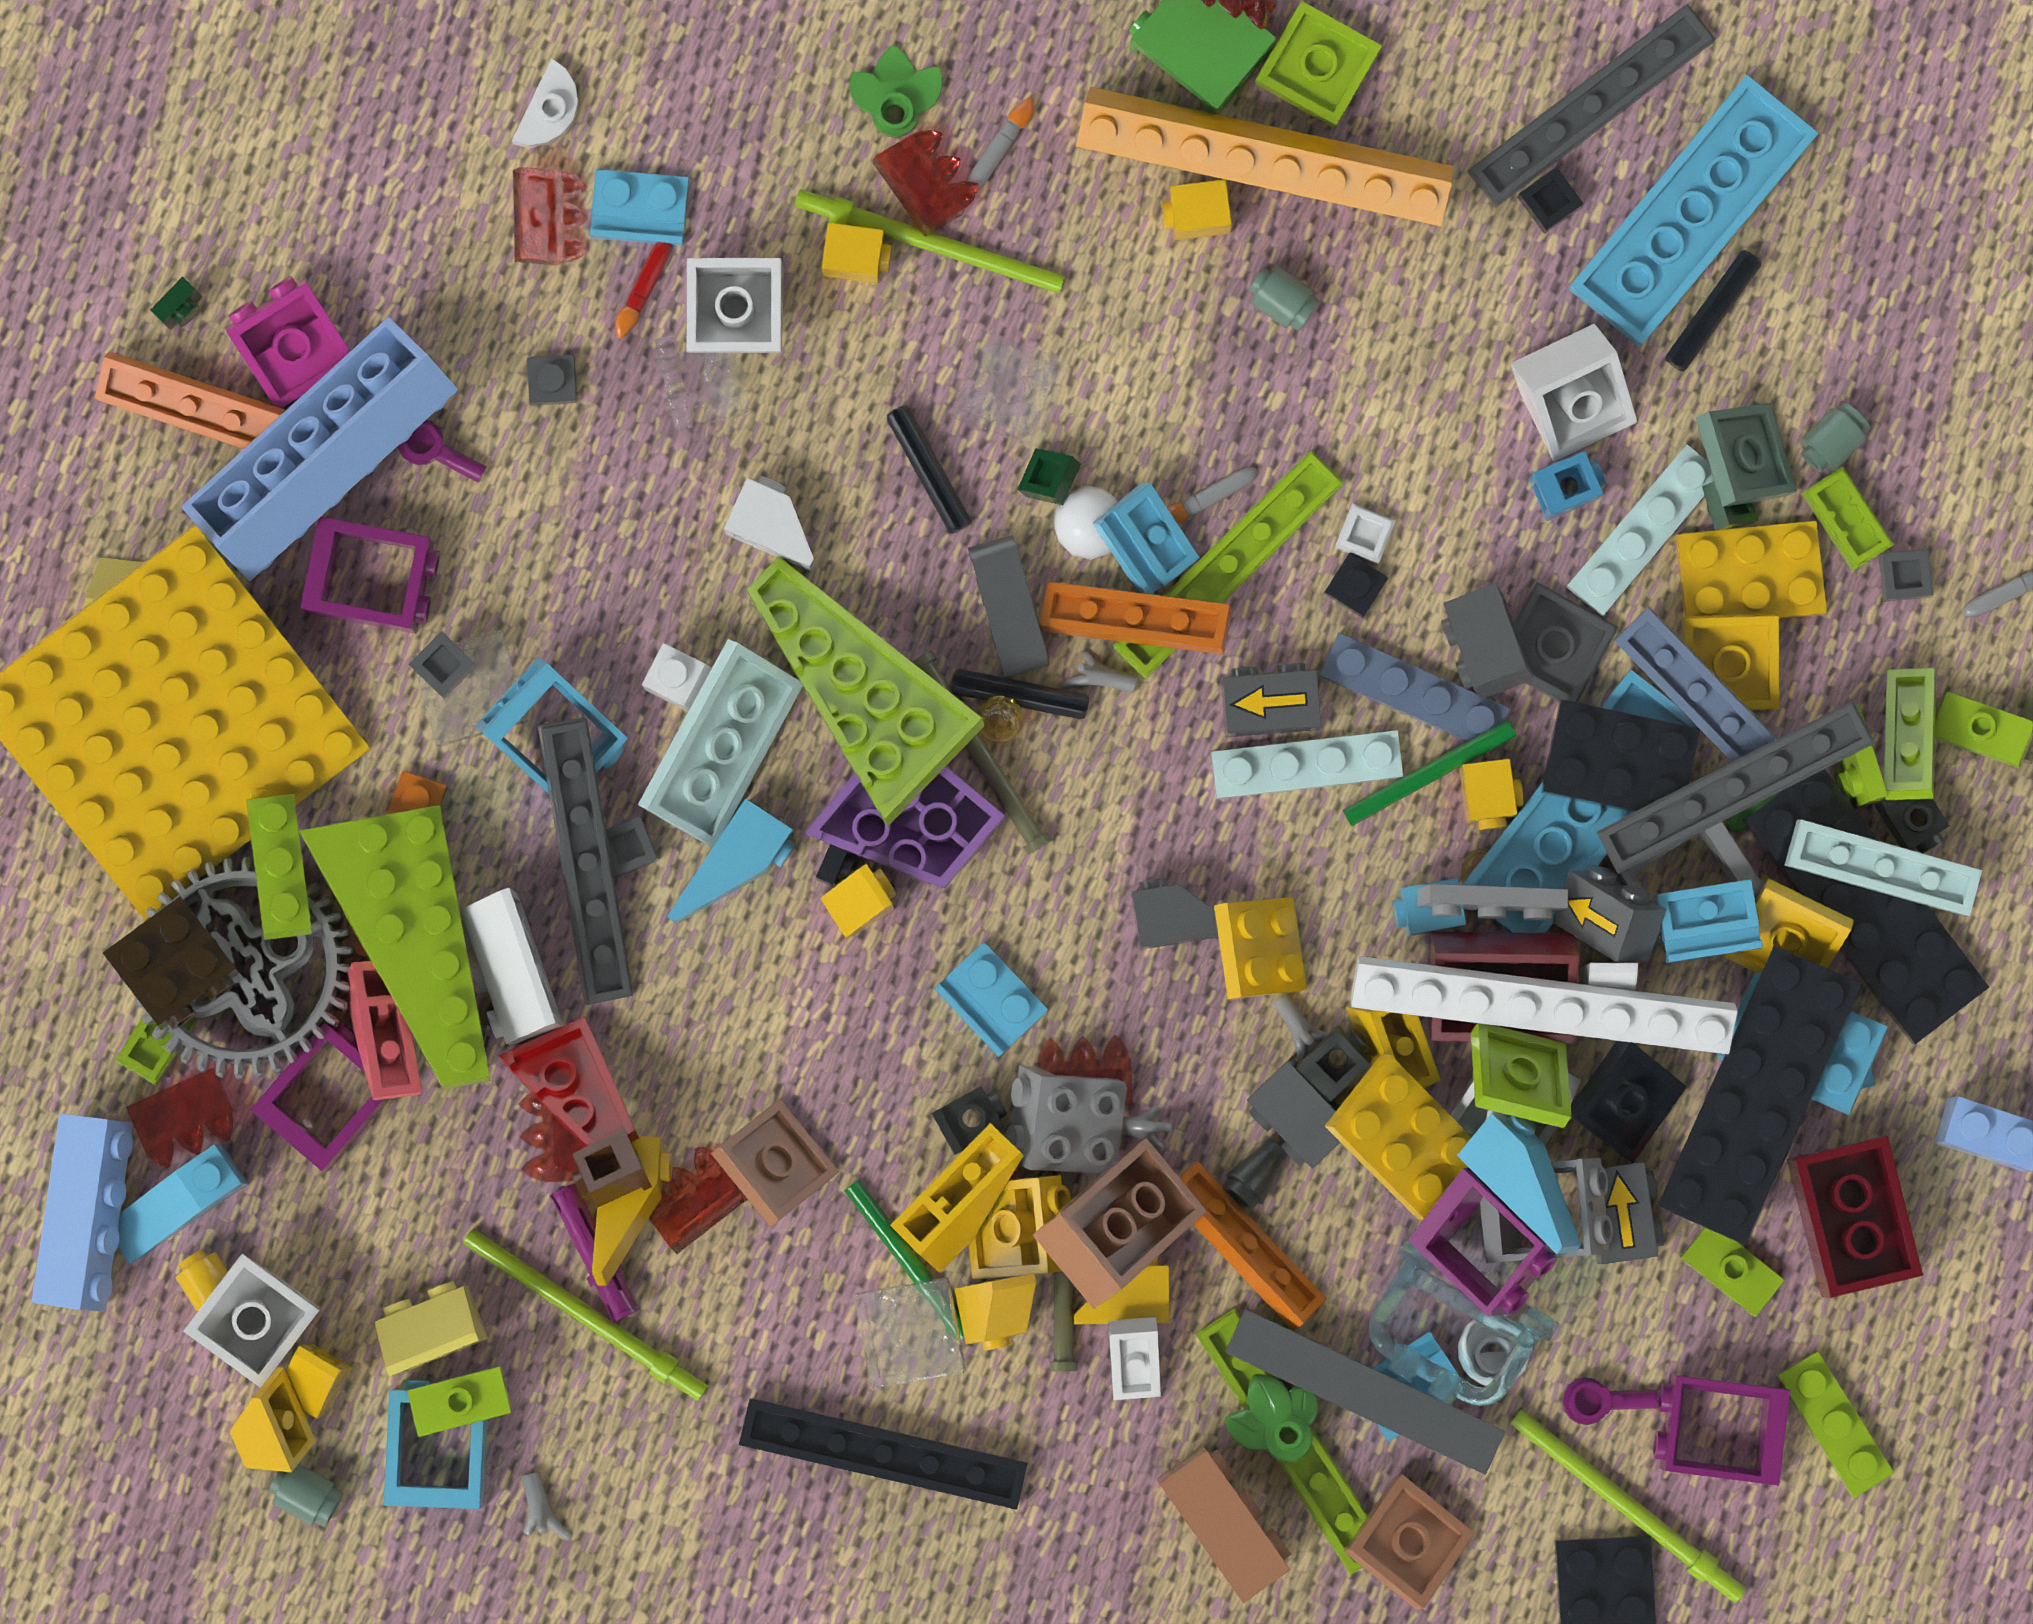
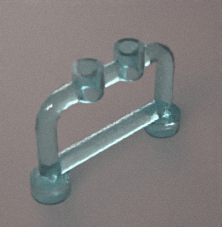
M1406 1237L1397 1252V1255L1404 1261L1375 1307L1369 1321V1337L1374 1348L1384 1357L1391 1360L1387 1367L1390 1372L1409 1383H1412L1416 1375L1431 1383L1427 1392L1449 1406H1452L1456 1398L1474 1406L1491 1405L1501 1400L1512 1387L1539 1339L1542 1338L1550 1341L1559 1323L1529 1305L1525 1306L1517 1321L1505 1315L1486 1316L1459 1289L1432 1275L1430 1271L1434 1265ZM1411 1285L1515 1343L1490 1384L1485 1387H1476L1452 1371L1440 1367L1415 1350L1398 1343L1389 1336L1387 1329L1389 1321Z

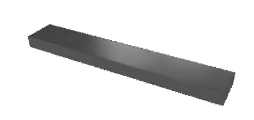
M1687 3L1468 170V174L1494 207L1497 208L1713 44L1716 40L1715 37Z
M1851 701L1597 831V834L1617 873L1621 874L1875 744V741L1854 701Z
M581 717L538 725L584 1003L590 1005L633 996L587 718Z
M1244 1309L1225 1350V1353L1484 1475L1487 1474L1506 1432Z

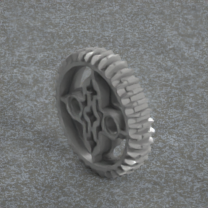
M243 857L241 862L242 871H234L231 858H225L223 860L225 873L217 874L212 862L205 864V870L209 877L200 880L196 871L192 869L187 872V875L193 885L184 889L178 880H174L171 883L174 891L178 894L176 898L181 896L188 907L195 902L201 904L195 916L208 932L214 929L212 912H215L224 922L233 921L227 925L229 942L224 937H221L217 931L210 933V935L235 968L236 959L234 953H238L240 958L243 957L246 963L256 962L250 966L252 983H249L240 973L232 978L235 983L232 988L235 990L243 989L249 1000L247 1005L242 1004L236 993L227 992L214 1001H211L209 998L206 1001L199 1002L193 1007L196 1014L192 1018L206 1019L231 1007L240 1023L249 1033L257 1037H273V1044L242 1050L223 1048L198 1038L183 1025L174 1030L168 1025L162 1031L159 1027H156L152 1032L156 1040L163 1039L168 1034L172 1035L165 1046V1049L170 1054L177 1051L181 1045L185 1046L186 1048L182 1052L180 1060L186 1065L193 1060L196 1054L200 1055L197 1066L200 1072L205 1073L210 1066L211 1060L216 1061V1075L221 1078L225 1076L228 1064L234 1065L236 1079L244 1078L245 1065H252L254 1076L262 1078L263 1068L261 1063L270 1061V1066L275 1074L281 1073L282 1070L278 1058L286 1055L289 1063H293L297 1060V1055L294 1053L295 1049L301 1046L305 1052L311 1051L312 1045L308 1040L313 1035L321 1039L325 1037L324 1031L320 1028L323 1023H327L333 1028H337L340 1025V1021L330 1014L331 1009L334 1008L344 1012L348 1009V1003L337 998L338 992L347 994L350 990L349 983L340 981L341 976H347L351 964H341V959L354 956V948L352 946H338V943L350 937V932L348 928L333 930L332 927L338 925L343 920V916L340 911L333 912L327 916L324 914L332 906L333 900L330 896H326L318 902L314 901V898L320 891V886L317 883H313L306 888L312 934L294 936L298 939V947L292 955L286 957L279 956L273 952L272 946L275 939L264 940L262 926L254 928L246 912L239 904L229 899H214L212 897L214 892L234 887L257 888L256 874L252 871L250 857ZM163 892L157 896L163 906H167L175 900H172ZM149 907L146 914L150 918L159 911ZM238 932H244L248 941L252 944L261 943L266 959L274 966L269 972V978L274 986L273 991H268L261 979L266 974V967L261 954L252 946L244 948L238 937ZM315 937H320L326 956V977L322 994L308 1019L292 1034H287L286 1028L289 1026L294 1015V1004L283 979L299 971L309 962L313 954V940ZM257 994H260L262 999L265 998L269 1004L278 1003L272 1008L275 1024H271L269 1019L266 1020L262 1014L254 1017L253 1014L259 1010ZM136 998L135 1003L137 1007H143ZM147 1012L142 1016V1020L146 1025L155 1023Z

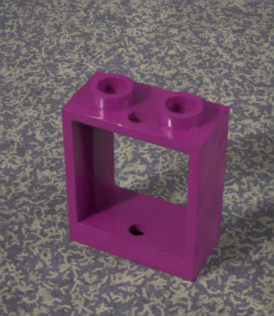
M320 517L317 522L300 609L306 614L416 634L418 623L426 624L428 620L431 597L424 596L427 577L435 579L437 575L440 551L433 550L434 542L427 536ZM341 536L415 550L402 615L328 602Z
M324 1023L321 1029L324 1031L325 1037L321 1039L314 1035L309 1041L312 1045V1050L305 1052L302 1049L297 1055V1060L286 1067L250 1109L322 1172H328L391 1099L373 1100L371 1095L328 1147L277 1104L280 1098L329 1042L365 1072L355 1035L343 1023L336 1029Z
M1463 1168L1408 1239L1416 1249L1488 1317L1505 1314L1512 1315L1517 1312L1528 1300L1529 1293L1527 1290L1536 1278L1540 1279L1545 1276L1557 1262L1556 1253L1470 1168ZM1483 1197L1535 1245L1501 1290L1449 1242Z
M1670 1374L1669 1384L1662 1383L1660 1387L1658 1410L1659 1412H1666L1664 1431H1656L1653 1459L1660 1460L1659 1469L1664 1471L1779 1486L1790 1390ZM1684 1388L1763 1398L1755 1469L1676 1459Z

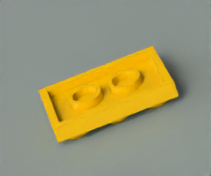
M1817 521L1685 533L1675 536L1684 616L1776 613L1779 619L1825 615L1827 613Z
M1380 1055L1325 1125L1419 1220H1424L1463 1168H1468L1457 1155L1472 1137L1391 1055Z

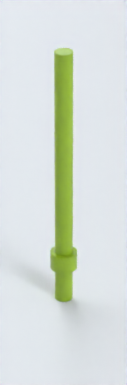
M802 189L799 190L795 207L829 218V223L849 224L884 230L885 237L1060 294L1065 279L1063 275L854 207L855 202L838 196L833 200Z
M473 1228L463 1241L465 1246L649 1368L648 1374L662 1384L668 1381L696 1401H699L704 1395L708 1385L678 1366L680 1360L665 1350L659 1353L616 1323H612L610 1319Z
M1520 1409L1510 1421L1513 1427L1688 1566L1686 1570L1701 1583L1706 1580L1733 1603H1736L1742 1597L1746 1588L1718 1566L1719 1560L1705 1549L1701 1551L1696 1549L1524 1410Z

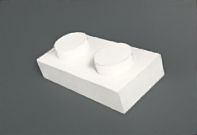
M1156 1317L1108 1321L1113 1400L1161 1397Z

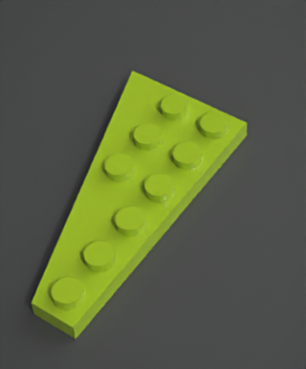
M778 556L747 588L748 594L888 827L985 726L983 719Z
M440 805L299 830L301 838L311 852L324 879L338 900L346 918L387 987L395 1005L405 1019L443 1090L491 1081Z

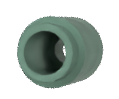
M1276 265L1272 272L1264 267L1248 289L1255 295L1250 302L1252 305L1283 327L1287 328L1290 325L1297 331L1302 328L1320 302V300L1311 295L1313 291L1311 288L1278 265Z
M1843 403L1838 409L1831 408L1801 439V444L1805 448L1801 455L1815 470L1822 472L1824 469H1827L1830 472H1835L1866 441L1865 434L1871 427L1861 413L1851 405Z
M298 1464L292 1472L278 1471L269 1488V1492L275 1494L272 1502L274 1506L311 1526L316 1522L323 1527H326L344 1494L334 1488L336 1483L301 1464Z

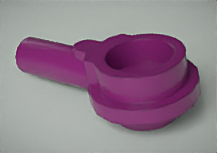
M425 420L415 429L407 441L398 445V450L402 457L411 464L418 466L428 465L436 460L477 483L480 482L481 476L487 466L445 445L443 434L439 427L429 420Z
M1583 1377L1575 1379L1567 1385L1562 1396V1406L1569 1419L1577 1424L1590 1425L1604 1418L1605 1414H1609L1610 1410L1657 1409L1658 1394L1657 1390L1609 1391L1607 1387H1604L1596 1379Z

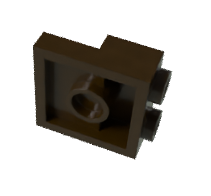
M181 896L103 952V955L161 1031L168 1025L174 1030L185 1024L196 1014L193 1009L195 1005L206 997L214 1001L224 995L235 985L232 978L239 974L235 966Z

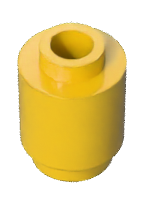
M203 1249L180 1262L178 1265L182 1272L175 1277L197 1312L228 1272L216 1252L206 1255Z

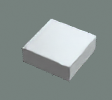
M1352 503L1334 548L1378 565L1396 520Z

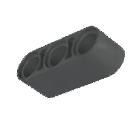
M1013 535L968 547L983 606H985L989 620L988 624L993 642L1000 659L1003 676L1008 677L1048 666L1049 661Z

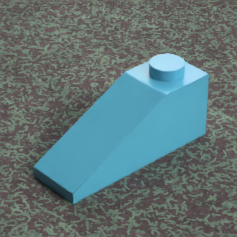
M745 798L667 917L674 923L679 924L768 873L774 864L781 868L796 847V844L790 841L794 834L793 829Z
M1491 1113L1457 1156L1556 1254L1576 1252L1581 1246V1242L1546 1147L1533 1134L1535 1132L1534 1125L1528 1119L1503 1113Z
M214 1144L174 1171L120 1213L118 1247L130 1265L249 1184L224 1146Z

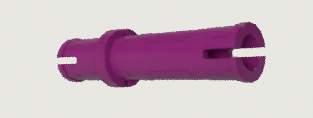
M572 1183L550 1195L549 1197L558 1210L590 1275L586 1279L590 1287L595 1285L611 1317L612 1323L620 1321L640 1310L621 1274L624 1270L622 1264H620L607 1286H597L592 1274L596 1222L585 1201L582 1199L576 1184Z

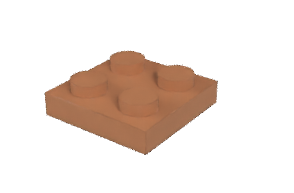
M781 1099L777 1100L711 1153L770 1227L775 1225L839 1173L838 1169Z
M1400 1474L1394 1477L1344 1552L1413 1608L1421 1610L1425 1608L1475 1532L1407 1477Z

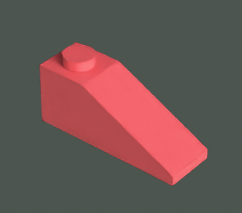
M372 962L351 963L345 982H348L350 985V990L346 996L353 1033L373 1100L421 1095L422 1090L410 1028L402 1014H400Z

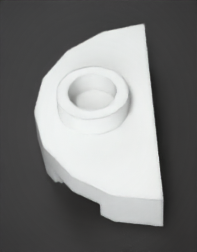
M552 58L512 139V143L528 148L548 145L564 137L575 122L579 107L576 84L567 69Z

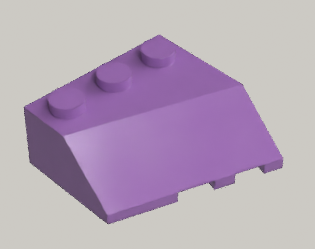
M945 767L887 827L856 773H854L804 834L945 888L980 851L1006 818L1003 813L949 768Z

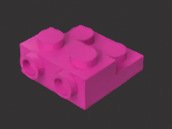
M292 276L270 288L268 292L272 298L260 306L256 307L250 301L231 312L228 317L232 323L225 327L227 334L274 406L283 408L301 397L350 352L347 344L305 278L296 283Z

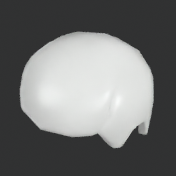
M1086 485L1069 491L1064 505H1057L1054 514L1055 532L1059 543L1072 556L1091 560L1111 552L1092 523L1109 513L1108 510L1118 502L1116 498L1103 488Z
M1480 1313L1465 1326L1458 1342V1358L1463 1370L1469 1377L1490 1388L1510 1385L1525 1372L1531 1354L1528 1340L1525 1336V1329L1510 1320L1506 1314L1488 1317L1484 1313ZM1491 1343L1498 1344L1505 1350L1504 1352L1480 1353L1484 1346Z

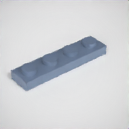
M1650 606L1614 639V642L1732 762L1778 739Z
M1338 633L1319 675L1321 678L1465 742L1504 722L1510 711V708L1488 698L1481 700L1478 694L1341 633Z

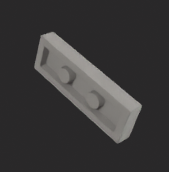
M1429 884L1417 888V908H1432V916L1458 917L1461 916V909L1478 910V918L1485 919L1506 918V911H1522L1524 920H1552V913L1568 908V889Z

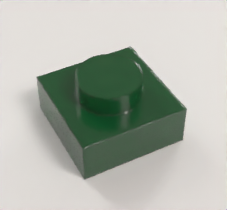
M182 276L150 311L169 330L176 324L183 327L199 312L200 306L197 302L202 296Z
M1035 448L1017 490L1028 498L1063 506L1081 463L1070 455Z
M1714 481L1702 486L1707 502V510L1712 518L1715 531L1742 527L1758 521L1753 502L1722 507Z

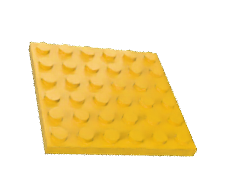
M196 523L0 670V741L144 920L148 918L146 911L149 907L156 910L163 907L157 898L161 892L167 894L171 899L178 895L171 885L174 880L180 881L184 889L192 885L187 875L188 871L195 870L200 879L207 873L205 870L206 863L212 862L214 867L251 840L247 799L294 794L296 806L371 749Z

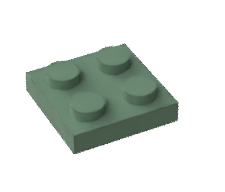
M1771 403L1709 411L1696 417L1701 441L1706 450L1722 507L1776 499L1797 492Z

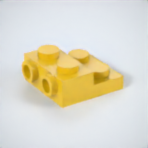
M1061 1175L1015 1179L1007 1182L976 1236L969 1243L972 1279L1062 1271L1032 1235L1071 1201L1068 1188L1062 1185Z

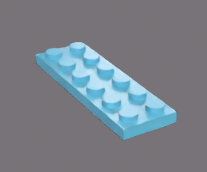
M1746 75L1573 281L1568 290L1640 348L1819 133L1751 77Z
M1632 670L1628 671L1600 707L1698 728L1674 702ZM1542 782L1462 885L1563 889L1569 870H1590L1591 866H1598L1606 856L1607 852L1597 831L1633 812L1541 793ZM1506 911V918L1492 920L1509 933H1546L1553 924L1556 912L1552 913V920H1524L1522 911Z

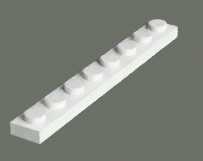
M1362 956L1357 957L1350 998L1351 1007L1721 1054H1729L1737 1016L1735 1003Z

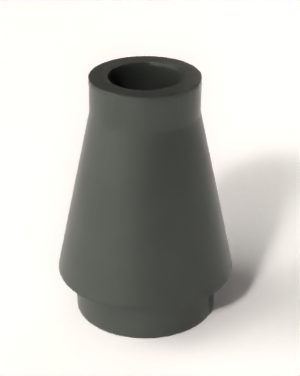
M1267 1138L1258 1149L1226 1174L1228 1180L1222 1186L1223 1190L1239 1205L1248 1210H1253L1257 1203H1264L1283 1163L1289 1155L1279 1144Z

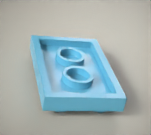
M1756 971L1737 1011L1733 1036L1760 978L1761 973ZM1851 1012L1812 1100L1850 1115L1885 1038L1888 1026ZM1718 1053V1060L1722 1061L1725 1054Z

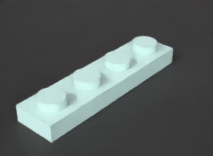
M1686 444L1566 588L1602 617L1705 496L1702 486L1714 481L1709 462Z
M1398 730L1211 752L1216 799L1403 777Z
M1805 820L1796 821L1785 866L1963 916H1970L1982 873V870Z

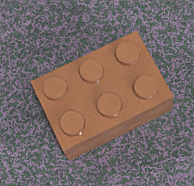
M1145 1138L1114 1161L1032 1235L1094 1309L1122 1290L1207 1210L1149 1140Z
M1201 1447L1157 1478V1481L1242 1603H1245L1290 1571L1284 1560L1291 1553L1273 1528L1264 1533L1256 1520L1263 1516V1513L1245 1489L1237 1494L1228 1480L1233 1478L1235 1473L1221 1453L1215 1450L1209 1454L1204 1447Z

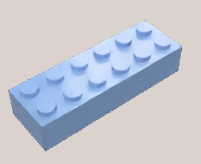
M387 317L185 502L181 508L216 548L250 582L256 575L266 570L273 563L274 559L293 541L301 538L309 527L329 508L337 505L343 496L364 476L372 473L378 466V463L399 444L407 441L413 431L427 418L443 408L448 399L458 389L434 361L390 317Z

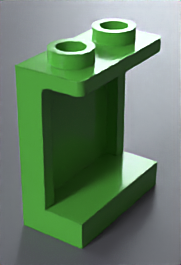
M1162 0L1152 14L1145 10L1129 30V33L1133 35L1130 41L1131 51L1136 55L1139 52L1143 53L1202 101L1201 107L1218 115L1274 49L1276 42L1275 36L1230 0Z

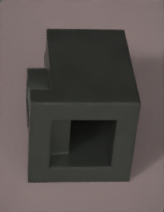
M1883 799L1875 804V807L1901 848L1911 850L1916 847L1919 853H1924L1944 841L1940 832L1950 825L1934 799ZM1915 809L1923 812L1925 816V822L1921 827L1913 825L1910 821V814Z
M1338 1025L1298 1062L1296 1070L1330 1103L1370 1065L1371 1058L1366 1052L1371 1046L1355 1028L1351 1027L1345 1032ZM1334 1050H1341L1346 1054L1347 1061L1340 1066L1334 1065L1329 1059V1054Z
M982 1086L931 1113L954 1155L962 1152L990 1123L998 1131L1002 1130L1004 1126L1000 1119L1008 1115L995 1090L986 1094ZM968 1109L978 1110L981 1114L980 1124L976 1127L966 1126L963 1122L965 1111Z

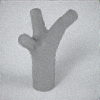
M1088 650L1083 654L1088 665L1083 663L1078 665V671L1083 674L1073 676L1060 683L1061 689L1064 690L1075 686L1101 685L1133 693L1137 675L1103 665Z
M1289 994L1282 996L1273 1003L1291 1032L1297 1052V1062H1299L1307 1055V1045H1311L1314 1041L1313 1039L1322 1041L1329 1033L1320 1031L1311 1025L1301 1014Z
M1154 1106L1147 1112L1137 1116H1123L1121 1135L1133 1136L1142 1140L1147 1138L1154 1148L1160 1151L1164 1144L1153 1133L1171 1132L1173 1125L1169 1122L1152 1121L1161 1112L1158 1106Z
M535 1472L522 1476L521 1479L529 1506V1516L524 1533L532 1535L537 1525L540 1534L547 1533L549 1527L557 1535H560L565 1540H569L572 1533L559 1522L549 1506L540 1473Z

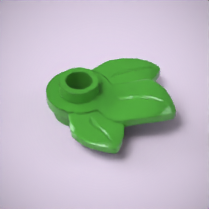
M894 45L890 46L879 58L874 74L853 72L850 76V93L857 107L872 115L875 127L882 134L893 138L909 134L917 124L918 115L935 106L942 89V73L939 67H928L915 73L909 59ZM892 107H899L904 111V117L899 122H891L886 116L887 111Z
M1253 1375L1248 1388L1247 1404L1249 1409L1234 1412L1225 1417V1424L1229 1433L1247 1450H1267L1273 1458L1282 1462L1300 1460L1307 1454L1312 1442V1434L1309 1427L1318 1415V1399L1316 1395L1297 1386H1294L1288 1392L1281 1382L1271 1376ZM1284 1430H1291L1296 1434L1297 1440L1292 1444H1286L1281 1441L1279 1434Z

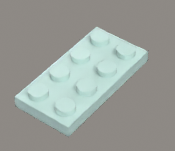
M728 639L638 805L695 839L713 847L739 805L803 687L802 683L741 644Z

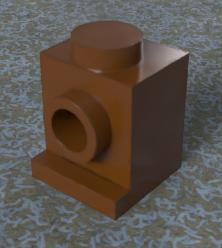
M625 1129L572 1153L579 1168L578 1171L571 1174L583 1200L591 1196L598 1208L641 1187L643 1191L652 1187L637 1151Z

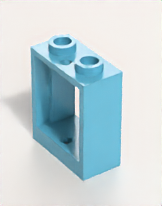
M538 656L475 724V727L549 794L546 775L504 736L551 685L602 731L601 735L591 744L596 773L602 766L607 769L620 758L624 752L622 745L628 738L548 663Z
M402 1380V1389L389 1390L384 1506L480 1509L484 1507L488 1419L471 1423L468 1487L400 1484L404 1403H410L407 1390L431 1384V1381Z

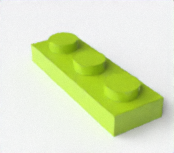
M1935 668L1887 670L1884 784L1888 794L1885 797L1886 800L1934 799Z
M294 794L247 799V812L264 940L312 934Z
M1814 1351L1776 1375L1783 1388L1790 1390L1789 1397L1852 1498H1856L1894 1474L1891 1466L1818 1351Z

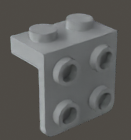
M1019 1065L1018 1078L1014 1080L1011 1089V1099L1014 1105L1012 1125L1007 1128L1005 1138L1024 1155L1019 1164L1029 1170L1102 1173L1118 1159L1127 1093L1126 1084L1118 1079L1058 1076L1037 1066Z

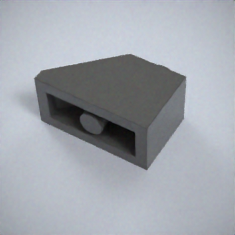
M1158 878L1139 882L1140 890L1131 892L1140 950L1219 937L1215 910L1179 884L1168 886L1167 878Z

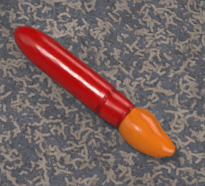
M657 242L652 248L629 294L626 306L617 314L614 330L617 338L623 339L637 324L640 316L639 312H641L646 304V300H648L668 260L672 244Z

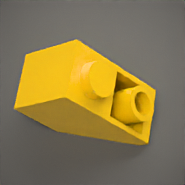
M865 864L820 899L848 940L892 912L894 907L890 900L897 895L881 868L872 873L868 865Z

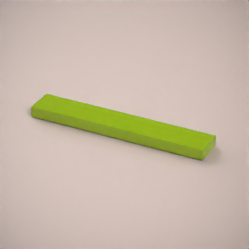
M1311 450L1164 596L1224 603L1343 486L1344 482ZM1117 641L1112 646L1145 680L1176 650L1174 648Z
M1234 1308L1195 1334L1242 1408L1247 1410L1249 1409L1247 1404L1248 1388L1253 1375H1268L1277 1379L1283 1385L1284 1383L1280 1378L1225 1353L1241 1318ZM1310 1426L1312 1442L1307 1454L1295 1462H1282L1279 1460L1277 1462L1349 1574L1352 1575L1363 1567L1347 1555L1344 1550L1368 1514ZM1284 1430L1279 1434L1281 1441L1286 1444H1292L1297 1440L1296 1434L1291 1430Z

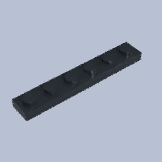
M749 1398L739 1441L741 1446L1015 1510L1018 1508L1028 1462L754 1398Z

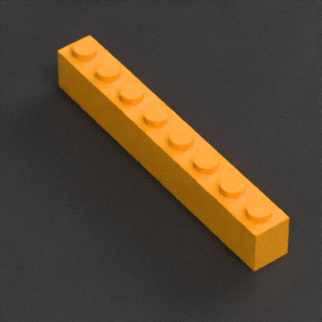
M1095 87L1089 88L1076 147L1437 226H1442L1453 177L1452 165Z

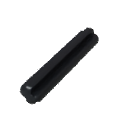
M1742 250L1666 354L1665 360L1671 366L1682 372L1689 367L1761 267L1762 262L1757 256L1747 250Z
M903 405L887 414V422L947 530L953 534L965 529L971 524V518L910 408L907 405Z
M963 669L955 670L951 684V691L955 695L1076 719H1084L1086 717L1089 705V696L1084 693Z

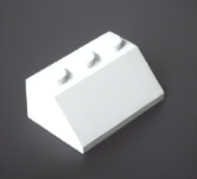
M506 888L460 909L464 919L461 922L466 949L474 948L479 963L478 966L472 967L476 984L481 994L489 992L494 1010L487 1012L496 1039L504 1036L506 1044L513 1045L562 1027L563 1023L519 894L511 888Z

